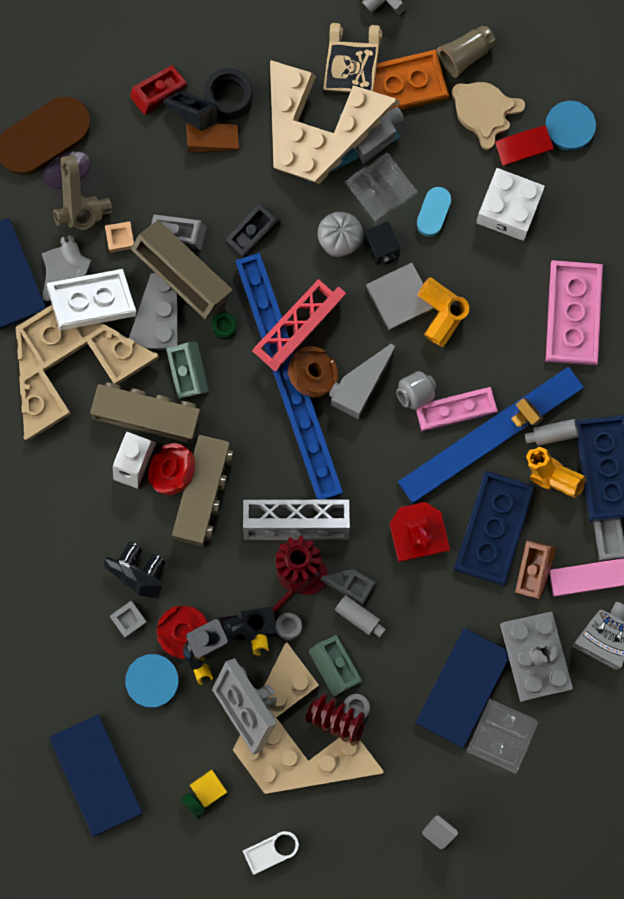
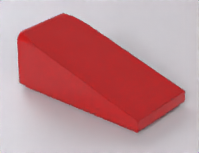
M171 65L133 86L130 97L141 112L147 114L162 104L165 98L186 87L187 82L175 67Z

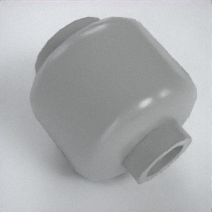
M417 371L399 381L396 394L404 407L416 410L434 400L437 386L435 380L430 375L427 376L425 373Z

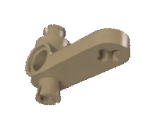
M75 156L62 157L61 175L64 208L53 210V213L56 214L53 215L54 221L57 226L67 223L70 228L88 229L95 222L101 221L102 215L112 214L111 202L109 198L98 200L96 196L87 198L82 196L79 166Z

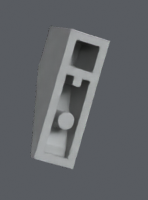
M392 344L388 345L345 375L340 384L335 382L329 394L332 397L331 406L359 420L394 354L395 346Z

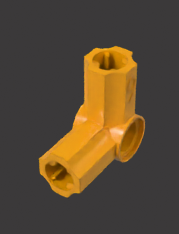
M429 277L420 288L417 296L439 312L424 335L434 344L444 347L460 321L468 315L469 304L464 298L456 296ZM453 302H456L460 307L457 316L453 315L450 311V306Z
M540 446L529 450L526 458L529 462L528 466L532 471L529 477L531 481L545 489L552 487L574 498L582 493L586 481L584 475L563 467L560 462L550 456L546 449Z

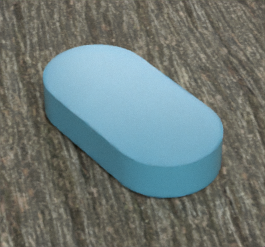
M434 187L428 191L417 219V229L426 237L437 235L443 226L451 204V195L445 188Z

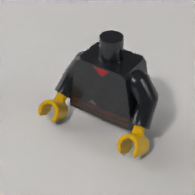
M238 615L216 618L187 633L186 638L188 641L185 642L182 648L183 655L191 668L194 669L197 682L200 685H203L201 678L205 676L213 680L209 665L203 664V662L245 641L252 642L254 655H261L260 648L269 651L267 637L262 634L257 635V632Z

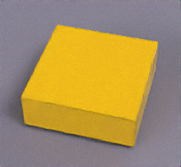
M213 770L190 784V787L204 808L227 793Z

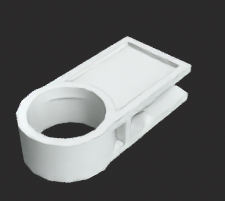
M283 831L243 850V853L253 875L293 857L298 851L299 843L294 834ZM280 835H289L295 840V849L292 854L285 856L275 850V842Z

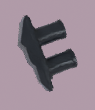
M128 542L119 559L105 558L103 566L138 595L157 599L160 597L163 582L157 579V576L166 563L162 557L152 554L144 569L141 570L134 566V563L142 553V548L136 543Z

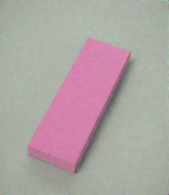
M491 387L431 401L416 409L421 432L498 412Z
M624 558L550 570L549 577L553 597L624 586Z

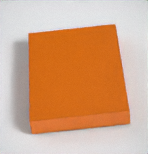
M436 49L377 63L374 92L399 100L400 104L398 106L394 105L391 109L398 107L400 110L448 99L449 93Z

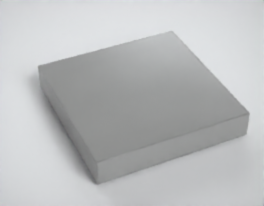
M413 263L366 284V288L389 331L434 310L432 306L417 296L423 282Z

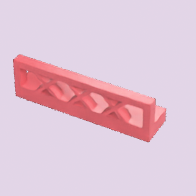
M318 279L254 347L252 352L276 372L336 307L346 293L339 286L333 292ZM316 289L327 297L323 303H313L312 294ZM298 309H309L310 318L307 321H297L296 311ZM282 326H293L294 335L291 338H281L280 328ZM277 343V353L273 358L261 349L265 344Z

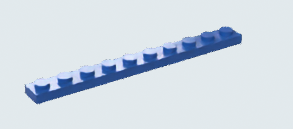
M257 253L235 260V264L261 339H263L282 319L261 255ZM282 326L280 328L281 338H289L286 327ZM277 343L264 345L266 354L273 358L277 353ZM293 352L276 372L273 369L272 371L316 499L328 500L343 495V491L311 399L297 391L290 382L288 363L292 355L295 354Z

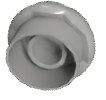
M334 212L327 215L320 222L317 231L318 240L323 249L331 256L344 257L360 247L363 241V228L355 216L346 212Z

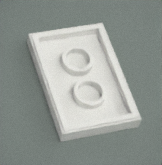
M123 269L47 283V290L60 331L136 316V309Z

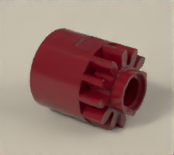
M302 536L298 540H293L290 537L287 543L279 545L280 549L275 554L276 575L280 584L287 590L305 592L312 589L320 579V550L313 545L312 540L305 541ZM301 562L303 564L295 565L294 563Z

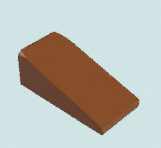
M186 123L188 153L239 150L238 125L214 124L201 131Z
M526 541L515 593L541 599L557 547L535 541Z

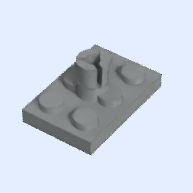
M552 612L506 621L500 624L520 702L573 689Z
M233 658L225 662L212 691L254 755L263 750L277 724L273 713L267 709L276 705L277 698L268 697L275 694L269 685H265L258 690L255 689L248 680L244 668L239 666L236 659Z

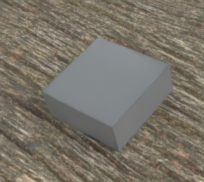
M132 601L110 615V618L125 639L147 624Z

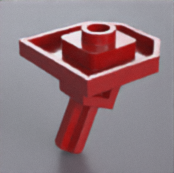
M426 502L398 509L389 524L398 563L450 551L441 511Z

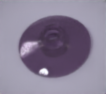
M74 151L57 157L44 170V183L49 188L62 189L61 158L69 155H74L77 160L81 181L91 168L89 156L83 152Z

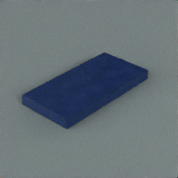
M9 218L0 221V330L29 319L46 308Z
M624 415L576 420L579 437L576 438L581 474L586 478L584 493L589 523L624 519Z
M486 470L484 471L453 571L505 586L535 486Z
M463 628L415 724L464 748L509 658L507 650Z
M99 714L49 737L93 837L143 814Z

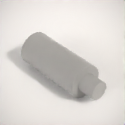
M575 419L534 427V432L525 434L527 444L536 442L537 446L579 437Z
M347 595L342 598L335 608L337 613L368 635L374 633L380 638L386 630L378 624L379 618Z

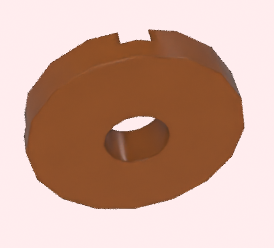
M314 346L303 347L292 355L288 363V375L290 382L297 391L305 396L317 398L323 397L331 391L335 382L338 381V369L333 358H329L325 354L326 351ZM309 366L317 370L318 377L310 374Z

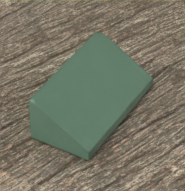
M189 342L166 348L178 399L209 392L198 343Z
M337 635L316 644L309 650L311 658L334 697L362 682Z

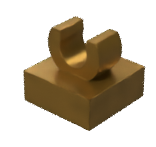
M523 398L515 404L520 412L511 420L517 427H521L528 421L531 425H537L544 418L528 398Z

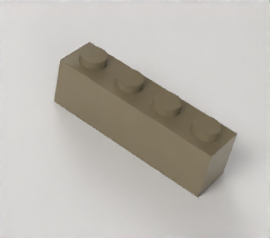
M159 220L141 232L131 247V250L204 319L220 308L233 291L225 281L216 275Z
M108 382L105 385L98 384L90 411L93 420L189 444L194 442L201 417L200 409H197V406L193 403L182 401L181 404L171 402V399L166 396L156 395V398L146 396L144 391L131 389L129 392L121 390V386Z
M203 435L198 436L193 455L195 471L192 480L183 492L172 533L173 540L204 547L205 541H211L214 526L210 525L212 515L217 516L221 502L217 500L219 490L224 491L227 476L223 475L225 466L231 465L234 451L230 450V442Z

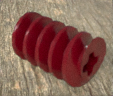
M323 694L319 699L317 698L310 704L305 714V721L307 723L312 722L314 727H322L324 732L331 731L332 736H340L342 741H349L352 746L358 743L365 728V713L360 712L357 717H354L355 708L351 707L346 713V704L342 703L336 708L337 699L333 698L327 703V694Z

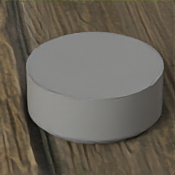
M284 613L276 621V632L282 639L293 640L302 631V622L294 613Z
M352 694L345 699L346 713L353 707L356 710L354 717H357L360 712L365 713L364 719L367 717L370 705L363 695Z

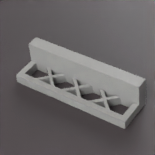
M243 500L244 540H288L290 537L293 540H298L300 536L304 540H349V500ZM249 508H260L265 514L261 518H249ZM279 508H287L292 514L287 518H279L274 513ZM306 508H313L318 514L314 518H305L301 512ZM332 508H344V518H332L327 513Z

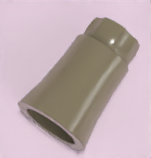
M481 26L450 43L439 46L437 48V55L447 73L456 78L476 60L487 54L488 50L495 47L496 39L487 26Z

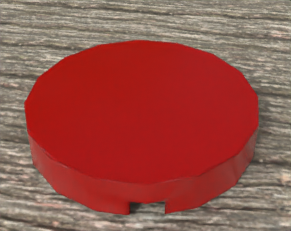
M170 443L160 448L162 451L158 455L155 454L148 468L150 484L153 485L157 492L169 496L178 494L185 489L192 480L195 471V459L192 452L181 444Z
M175 606L166 611L158 622V642L162 649L170 656L186 659L182 652L185 642L188 641L186 634L208 623L203 613L194 607Z

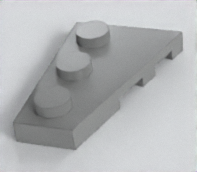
M151 273L129 338L150 351H166V348L178 345L177 293L156 273Z

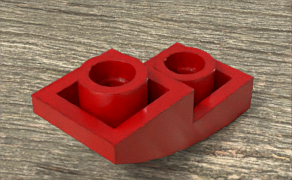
M546 125L495 141L503 166L554 150Z

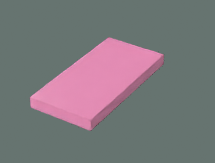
M551 261L545 362L597 366L603 264Z

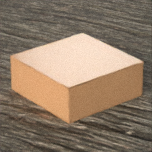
M130 221L105 226L110 253L131 249L134 239Z

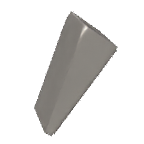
M153 215L151 225L159 220L189 249L201 250L206 232V226L201 220Z
M436 815L424 828L422 834L439 849H444L457 836L458 831L439 815Z

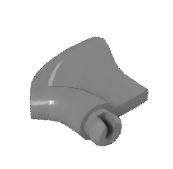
M72 235L61 238V247L42 253L46 266V280L43 290V299L46 302L51 301L47 290V283L87 276L92 260L81 255Z

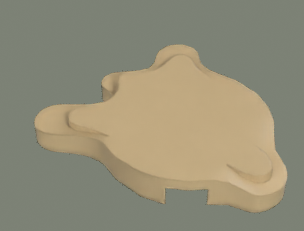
M486 82L459 83L452 89V97L455 100L458 120L464 127L473 131L478 136L481 147L485 150L493 148L497 134L509 130L510 123L506 120L505 116L520 114L525 108V102L522 99L509 98L497 87Z

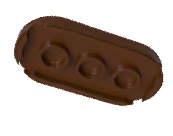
M58 97L49 101L7 128L0 135V163L9 172L21 173V175H28L41 169L86 138L90 127V116L87 108L82 102L72 97Z

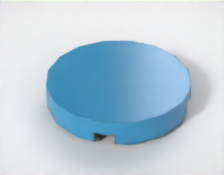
M576 101L558 103L550 110L545 122L552 144L565 151H576L584 148L590 143L596 129L594 114L587 106Z
M147 654L137 658L129 666L126 673L125 686L129 696L137 704L146 708H158L167 704L175 696L179 687V676L175 666L167 658L158 654Z

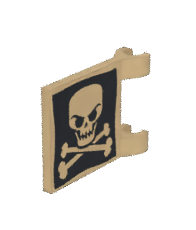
M332 23L330 25V42L323 90L350 93L352 87L357 86L374 92L379 46L382 39L380 26H370L369 43L341 42L343 28L339 23Z

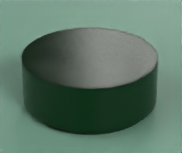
M227 312L216 314L211 322L212 332L219 339L233 337L237 331L235 317Z
M186 793L180 799L182 804L196 819L205 814V809L191 793Z

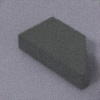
M355 569L322 576L320 579L322 583L343 595H347L360 605H363L376 583Z

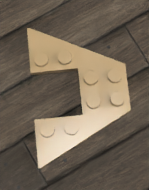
M271 60L273 166L279 171L320 184L328 176L330 170L336 168L342 162L341 158L352 147L356 148L368 136L369 131L381 123L379 120L394 105L398 106L400 101L393 97L353 86L335 132L331 133L298 122L316 75Z
M52 305L16 327V338L18 340L17 352L20 368L19 380L25 441H30L71 415L45 374L46 370L89 344L112 382L118 385L159 359L157 353H153L130 338L124 337L105 324L97 323L60 331Z
M286 643L265 685L272 687L275 694L268 697L277 698L276 705L267 708L273 713L277 723L263 750L254 755L241 735L233 748L234 753L265 794L384 773L361 740L352 746L349 741L344 742L339 737L309 761L306 759L277 717L319 687V684L289 644Z

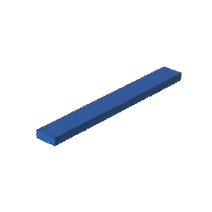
M567 367L523 398H528L539 413L544 416L583 390L584 387L572 370ZM520 400L399 480V486L411 503L414 504L531 425L528 421L523 426L517 427L511 420L520 412L515 405Z

